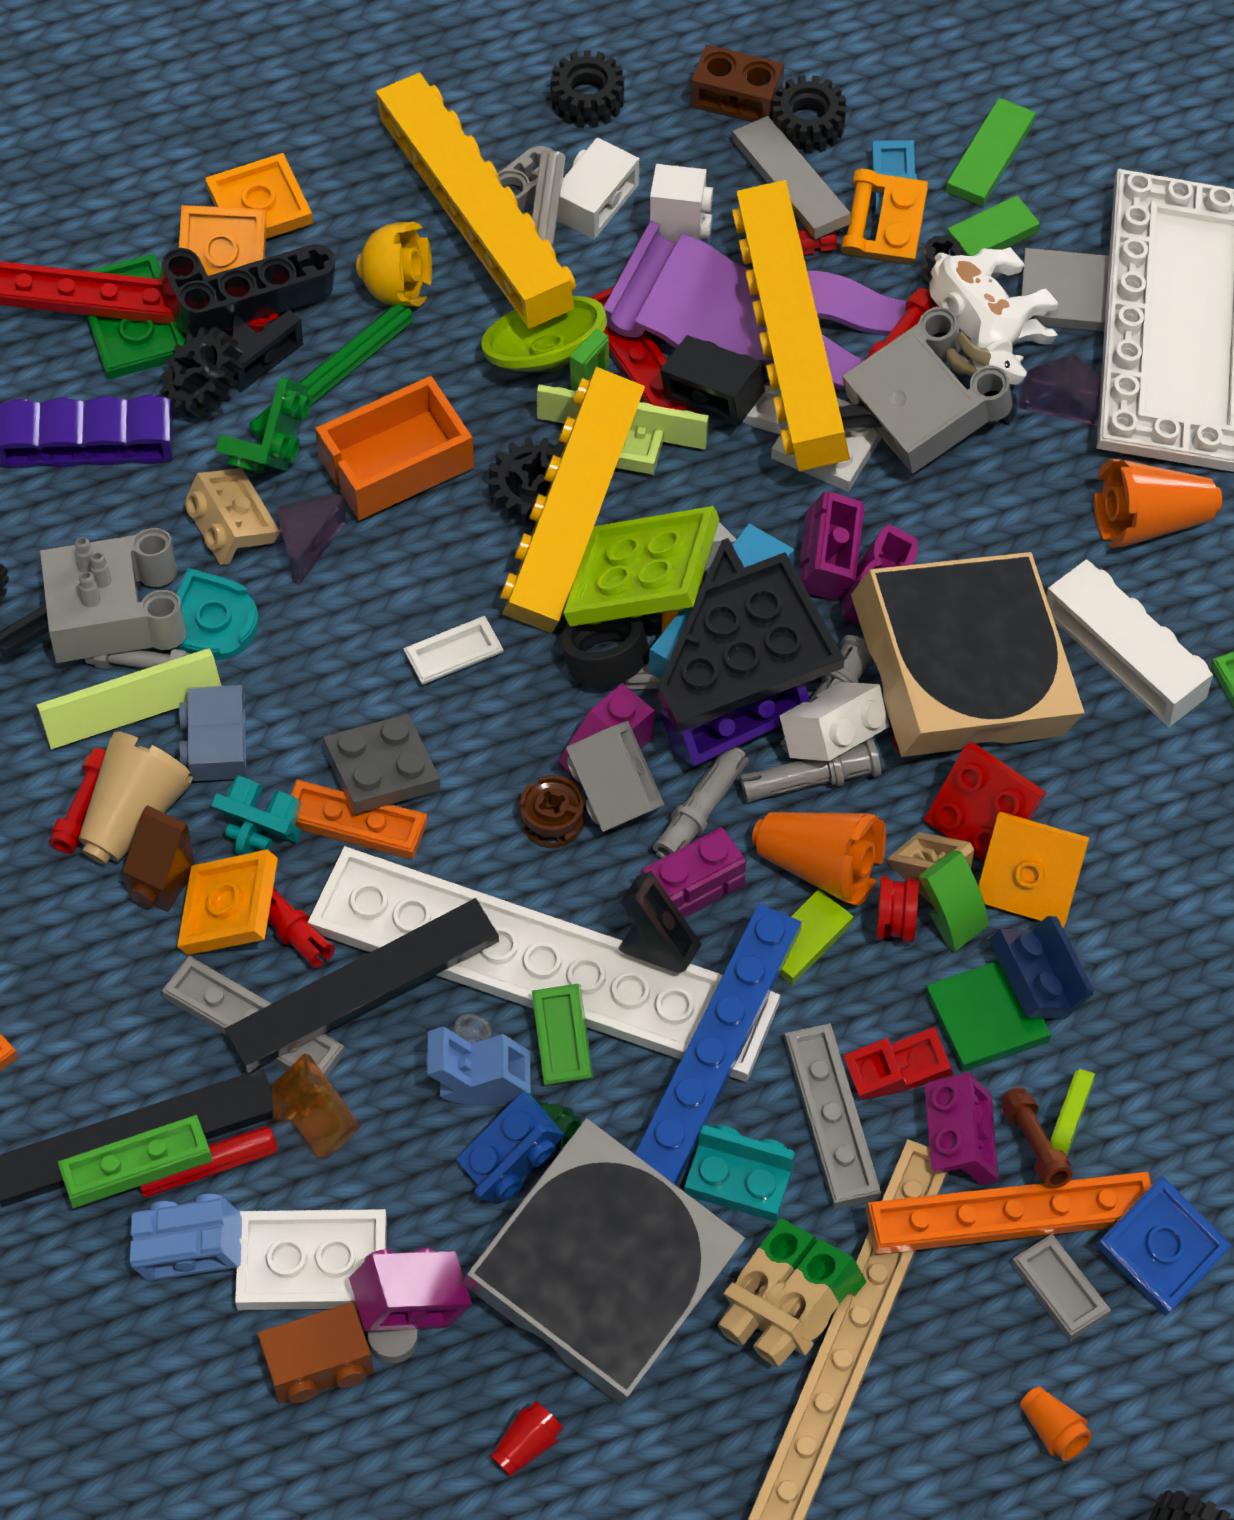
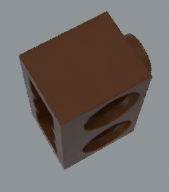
M705 45L691 80V108L748 122H754L766 116L772 119L773 96L776 95V90L780 85L783 87L784 63L735 52L727 48Z

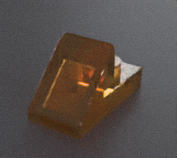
M304 1053L272 1084L273 1117L278 1120L293 1121L319 1158H329L361 1128L310 1054Z

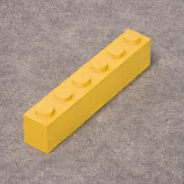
M598 367L595 368L589 380L581 378L572 401L579 405L575 419L567 416L558 441L565 443L560 457L552 456L543 479L551 482L546 496L538 494L529 519L536 521L532 535L523 534L514 557L521 560L517 575L508 574L502 588L500 598L507 600L502 615L551 634L559 623L642 397L644 385Z

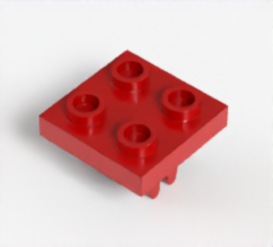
M971 742L962 749L924 820L949 838L970 842L974 848L973 855L985 862L999 812L1032 820L1047 792L974 742Z

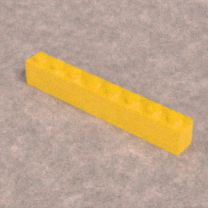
M419 72L377 90L376 97L382 123L528 329L573 310L572 291L576 289V283L570 269L567 266L561 267L559 265L551 243L547 239L541 240L538 236L535 223L530 214L527 212L522 214L519 210L513 191L509 186L503 188L492 162L489 160L485 162L482 159L474 137L472 135L466 136L462 131L460 120L455 111H448L445 108L438 88L435 85L429 86Z
M782 180L738 190L737 196L740 208L733 209L732 212L737 235L746 233L747 237L739 240L744 265L752 263L754 268L745 271L751 296L760 295V300L753 301L752 304L757 326L766 325L767 332L759 333L764 358L773 357L774 359L773 364L766 365L771 390H781L782 396L773 397L778 422H788L789 428L780 430L786 456L795 454L798 471L850 460L787 182Z

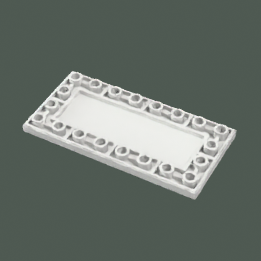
M1117 170L1114 178L1096 449L1234 472V189L1141 172Z

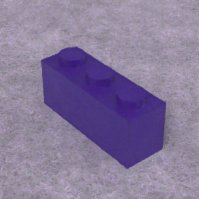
M803 683L679 732L675 730L666 710L659 713L672 751L692 766H696L781 726V714L803 702H810Z

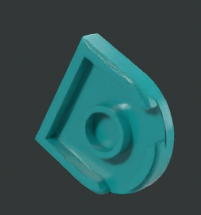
M188 568L176 593L181 601L187 633L183 643L172 649L184 650L187 653L193 654L210 648L215 661L239 654L251 644L258 631L259 615L255 601L247 592V589L236 581Z

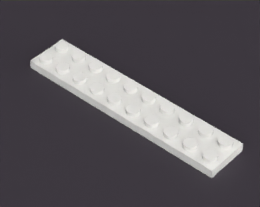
M344 846L308 920V923L322 936L372 952L477 898L497 931L499 942L436 974L437 976L533 1009L532 990L578 983L581 985L586 1027L680 1060L723 976L690 964L686 971L681 973L670 971L622 953L618 949L622 940ZM770 992L730 1077L748 1082L779 1006L780 994Z

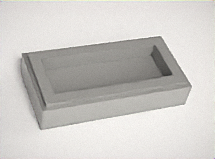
M1053 1234L1012 1259L1011 1266L1069 1342L1110 1316L1111 1309Z

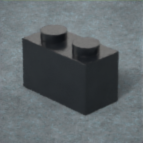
M686 335L660 369L665 399L736 426H740L765 392L760 361L748 355L738 354L721 348L713 342L702 341Z

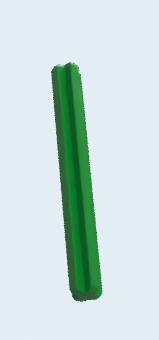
M392 305L298 383L308 387L307 395L311 397V405L412 323V310L407 306ZM272 404L249 423L251 434L260 442H262Z

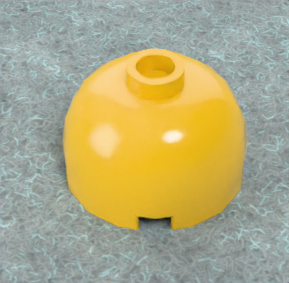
M396 222L384 225L369 236L362 253L358 255L356 266L359 277L363 279L366 288L373 297L386 305L398 304L400 306L419 307L426 301L427 296H419L422 282L431 285L432 255L428 237H419L417 229L423 228L419 223Z

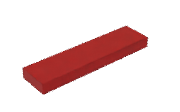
M615 286L589 298L597 300L604 307ZM606 325L603 333L608 335L609 356L624 378L645 386L640 399L642 403L681 411L688 410L699 414V411L665 399L660 369L667 359L646 330L641 336L632 338L622 336Z

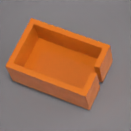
M432 376L426 377L315 428L318 457L336 486L340 485L341 494L358 520H362L474 468L473 437Z

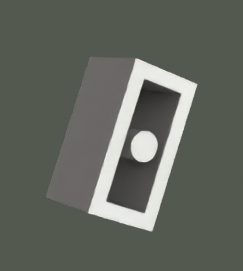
M628 721L611 726L566 747L569 754L567 759L569 770L572 776L582 783L588 797L586 799L587 811L591 819L600 825L602 832L665 805Z

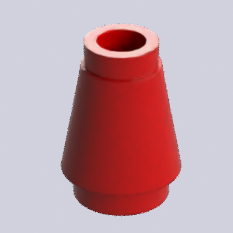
M534 1401L527 1409L522 1406L496 1446V1450L490 1455V1458L507 1475L512 1477L518 1470H521L559 1441L556 1437L564 1428L543 1406Z

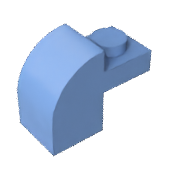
M444 1026L428 1031L427 1075L440 1082V1097L460 1104H499L513 1100L521 1092L531 1094L530 1050L506 1035H497L471 1044Z

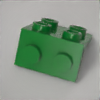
M281 377L277 383L262 444L259 445L220 434L215 451L229 455L227 464L263 474L266 465L287 471L289 463L295 461L299 451L300 439L296 437L300 420L304 421L309 413L311 397L307 395L308 387Z

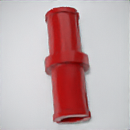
M273 887L268 922L277 930L276 936L284 944H291L313 968L323 966V962L318 958V955L328 962L334 954V945L328 942L308 923L310 917L303 910L296 911L279 894L278 890Z

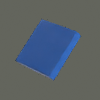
M1163 1176L1156 1179L1095 1244L1164 1315L1170 1313L1232 1247Z

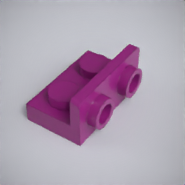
M969 1072L928 1082L925 1085L931 1168L937 1174L961 1169L966 1171L981 1186L999 1182L992 1094Z

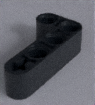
M314 244L208 276L195 252L186 248H175L168 251L163 257L161 288L179 328L185 334L190 332L197 337L200 327L203 326L209 331L213 326L220 330L232 328L235 315L245 323L328 297L334 287L336 259L334 253L329 248Z

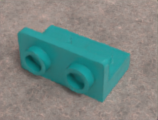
M702 1125L699 1132L698 1147L684 1186V1192L692 1198L777 1222L793 1173L795 1152L773 1139H762L759 1141L741 1136L738 1131L727 1126L717 1125L713 1128Z

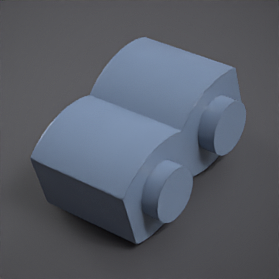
M229 685L188 688L187 702L179 703L181 730L188 729V740H182L179 743L180 763L189 768L190 775L194 778L193 781L235 779L237 775L246 778V712L243 686Z

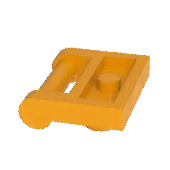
M869 169L855 170L852 180L855 192L851 209V224L848 226L847 235L842 237L841 252L851 256L915 265L928 181L882 175ZM872 191L884 193L876 241L864 238Z

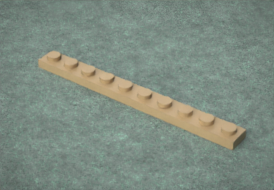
M907 1139L882 1201L940 1194L948 1172L937 1174L931 1168L930 1147ZM870 1231L868 1232L856 1261L867 1282L855 1297L848 1293L837 1307L748 1520L806 1519L916 1250L875 1255Z

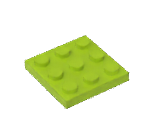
M714 506L594 526L563 612L569 626L598 624L603 621L627 617L637 618L646 614L680 611L685 608L694 607L720 520Z

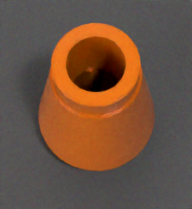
M1041 1386L1030 1390L1021 1400L1020 1408L1025 1412L1026 1417L1051 1456L1058 1455L1063 1461L1071 1460L1079 1455L1091 1441L1092 1432L1087 1428L1088 1421L1053 1395L1046 1392Z

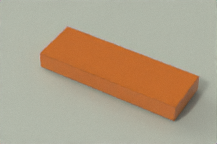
M298 779L291 793V796L296 797L302 802L295 823L299 829L414 860L428 823L427 814L392 804L353 814L343 791Z

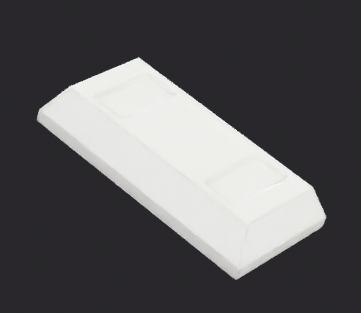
M485 616L403 648L422 685L504 652Z

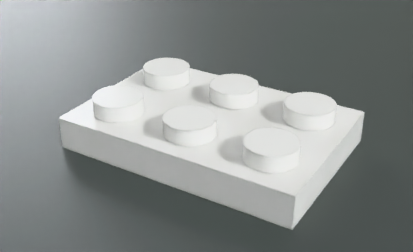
M386 1209L239 1211L242 1217V1237L239 1238L241 1243V1266L237 1267L235 1303L237 1310L332 1309L353 1302L355 1309H358L349 1277L365 1262L366 1256L375 1251L386 1249Z

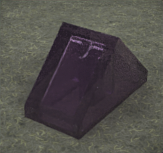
M1075 353L1029 369L1020 398L1019 408L1098 426L1101 377Z
M335 493L275 507L278 529L280 530L279 535L292 582L298 585L303 582L346 523L344 497Z

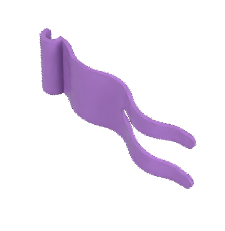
M650 221L604 305L607 315V326L622 336L632 338L641 336L646 330L662 338L674 348H677L686 335L702 341L713 342L717 346L732 352L748 355L760 361L761 365L773 364V357L764 358L759 333L767 332L766 325L757 326L752 302L760 300V295L751 296L745 272L751 269L730 260L712 246L687 234L681 233L677 242L670 241L661 235L659 231L660 224ZM807 271L818 319H828L862 332L888 336L905 314L906 301L881 295L841 275L821 271ZM822 335L834 388L845 391L842 375L863 362L864 359L849 353Z

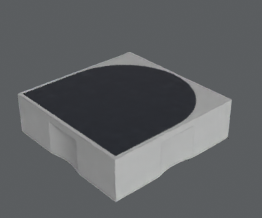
M586 1118L467 1273L463 1285L516 1326L543 1339L559 1354L567 1365L618 1404L622 1405L745 1238Z

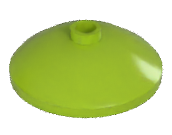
M573 296V310L530 329L525 325L516 310H513L495 321L484 333L481 340L484 356L490 363L510 371L539 373L561 369L565 365L570 364V356L596 328L604 332L607 325L605 309L595 299Z

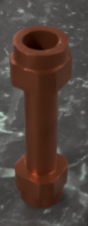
M1015 1087L1008 1090L1001 1099V1104L1004 1107L1003 1112L1010 1124L1019 1125L1038 1160L1034 1165L1037 1175L1049 1188L1064 1186L1072 1178L1073 1173L1070 1169V1162L1062 1150H1054L1035 1116L1039 1107L1034 1097L1023 1087Z

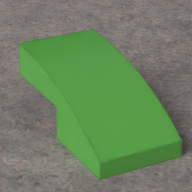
M951 850L918 876L935 907L929 914L950 951L956 952L989 926L988 915L980 889L961 851Z

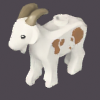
M1011 247L1002 250L984 248L974 256L936 254L934 258L936 263L932 268V279L929 283L930 294L939 307L947 308L955 314L958 328L963 331L957 335L958 343L964 353L970 357V360H968L955 349L949 348L946 351L947 362L955 372L968 377H972L978 369L984 366H996L1006 372L1010 384H1020L1027 372L1020 363L1023 357L1021 355H1013L1012 346L1027 341L1044 345L1052 344L1058 336L1053 328H1046L1036 318H1029L1034 315L1045 316L1048 311L1057 310L1058 302L1047 289L1038 290L1027 296L1009 297L1006 291L995 279L1001 273L1008 276L1020 273L1025 266Z

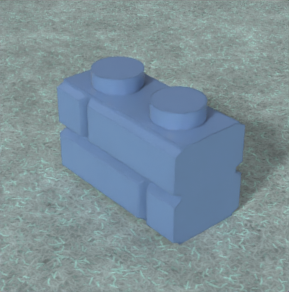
M202 1194L195 1198L194 1203L182 1205L170 1201H159L151 1204L150 1210L134 1212L132 1214L131 1235L133 1241L130 1243V1263L132 1268L147 1281L241 1266V1243L239 1238L242 1237V1217L240 1212L220 1195Z

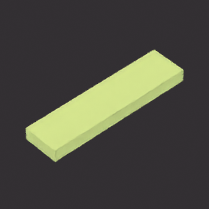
M210 648L37 704V708L51 749L179 708L180 702H187L188 688L222 685L214 656Z

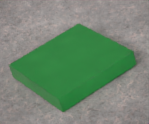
M999 961L926 985V996L962 1072L1050 1042L1051 1034L1044 1019L1026 1017Z

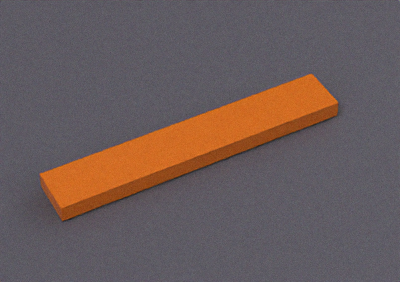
M1140 1172L1070 1180L1059 1188H1049L1045 1183L868 1202L865 1213L876 1255L1111 1228L1152 1184L1149 1173Z

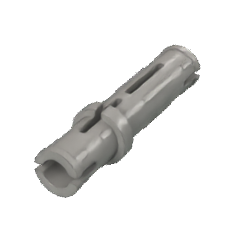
M734 747L719 754L687 801L674 809L669 826L653 845V850L658 851L656 853L658 857L662 859L690 844L695 836H700L707 828L706 821L730 789L737 776L749 763L748 757H744L746 755L744 751Z

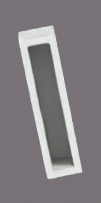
M1086 559L1048 588L1047 601L1054 622L1168 728L1207 698L1213 673L1210 672L1205 661L1199 656L1188 652L1178 642L1170 629L1160 626L1146 613L1145 608L1138 600L1129 598L1115 585L1112 577L1106 571L1098 570Z

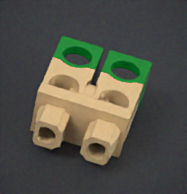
M780 1218L741 1271L736 1284L732 1282L723 1293L730 1306L718 1326L727 1339L739 1346H743L756 1328L763 1331V1334L753 1347L759 1356L778 1368L794 1350L806 1356L814 1345L812 1340L823 1332L830 1316L848 1293L855 1297L867 1281L852 1256L821 1239L817 1241L814 1235Z

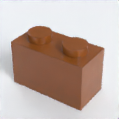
M353 1302L258 1332L261 1351L278 1404L287 1401L290 1403H302L314 1398L318 1391L336 1385L340 1388L351 1387L362 1382L367 1375L374 1373L371 1353Z

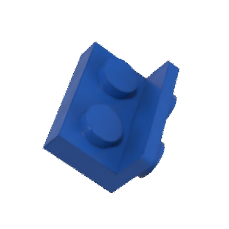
M521 1092L456 1160L478 1185L474 1191L481 1200L499 1203L514 1196L523 1185L522 1179L534 1167L543 1165L556 1152L555 1145L565 1134L530 1093Z

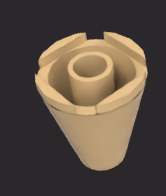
M120 731L114 732L109 740L78 838L85 845L82 852L92 860L106 865L109 860L119 862L130 850L142 811L146 805L165 813L189 788L194 779L189 776L190 771L169 754L153 745L149 749L142 746L136 747L134 745L139 738Z

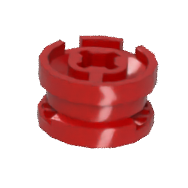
M881 875L876 941H883L884 937L888 938L890 935V937L900 938L902 943H914L919 891L918 878L907 877L904 882H894L893 880H888V876Z

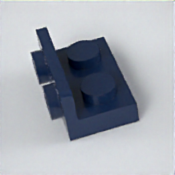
M1047 916L1033 930L999 929L989 939L1027 1018L1066 1019L1093 995L1094 989L1058 917Z

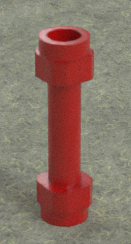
M919 288L916 292L912 293L906 301L905 314L883 342L877 341L874 343L864 360L917 325L921 316L927 310L937 306L931 297L930 290Z
M93 748L91 753L87 755L82 765L85 776L65 818H58L53 826L49 844L62 853H74L76 847L81 843L78 838L106 753L104 749Z

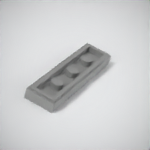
M769 116L732 131L734 144L768 184L786 180L794 215L814 239L851 224L850 211Z
M188 956L162 990L163 999L225 1035L226 1027L272 1004L191 956ZM322 1034L271 1062L319 1089L345 1054L344 1045Z
M831 1023L785 1033V1045L833 1210L880 1200L881 1190Z

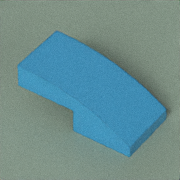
M914 140L872 142V171L882 175L917 180V174H915ZM874 192L876 217H880L884 193Z

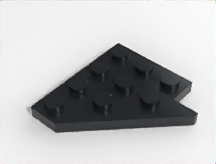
M729 538L721 541L694 607L690 612L658 685V697L677 732L844 668L845 658L786 552L744 567Z

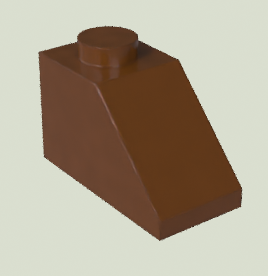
M146 805L142 811L123 869L127 892L136 903L146 908L155 906L169 912L189 881L191 866L195 865L188 825Z

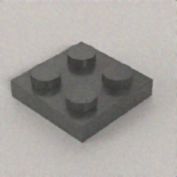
M409 714L323 736V749L353 814L440 791V777Z

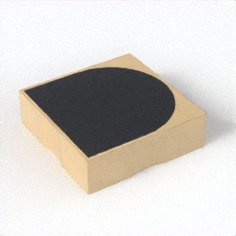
M1032 552L869 569L852 592L851 597L868 651L880 673L883 686V700L901 757L960 750L971 742L975 744L983 742L1008 744L1063 737L1085 713Z

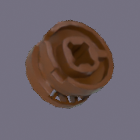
M546 775L539 777V781L533 785L528 784L520 800V820L523 833L528 839L541 847L553 849L567 846L575 841L583 830L585 820L584 798L581 789L575 782L564 776ZM538 834V837H537V839H536V838L532 837L531 835ZM542 836L548 837L546 842L541 841ZM564 836L565 841H561L559 837ZM554 839V840H556L557 843H550V842Z

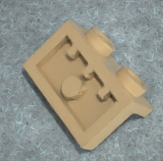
M242 468L197 473L186 496L185 506L187 513L193 518L203 535L207 547L213 552L220 565L230 564L237 548L275 543L280 530Z

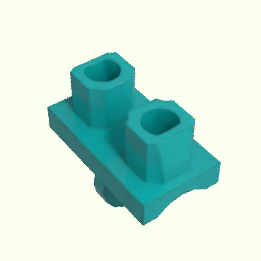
M237 775L229 787L226 796L216 793L211 806L221 810V814L243 823L242 827L230 823L225 831L227 837L236 840V854L243 855L253 853L255 848L261 850L270 849L272 839L261 835L262 830L297 843L302 830L295 823L302 802L294 796L275 790L267 811L257 809L255 806L263 787L252 780Z

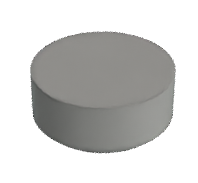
M417 1329L368 1331L369 1346L374 1356L386 1363H400L410 1358L415 1352L418 1345Z

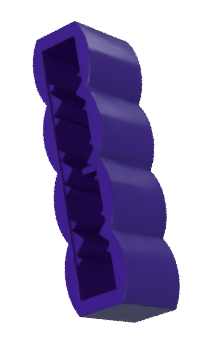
M146 394L130 400L118 399L113 396H101L85 402L67 397H59L42 403L26 399H14L0 403V466L30 468L41 464L69 467L83 463L117 465L128 461L156 464L173 459V411L171 400L168 398Z

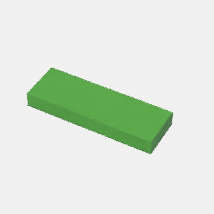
M998 98L949 178L946 192L984 207L1033 126L1036 112Z
M194 1115L58 1161V1166L72 1208H76L212 1162L213 1160L198 1117Z

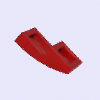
M935 1027L890 1044L887 1037L843 1055L861 1100L907 1091L924 1086L928 1082L954 1075Z

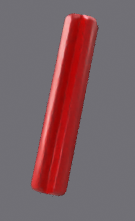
M264 1126L208 1145L212 1162L139 1186L140 1192L143 1196L148 1197L274 1154L277 1151V1145L270 1127Z

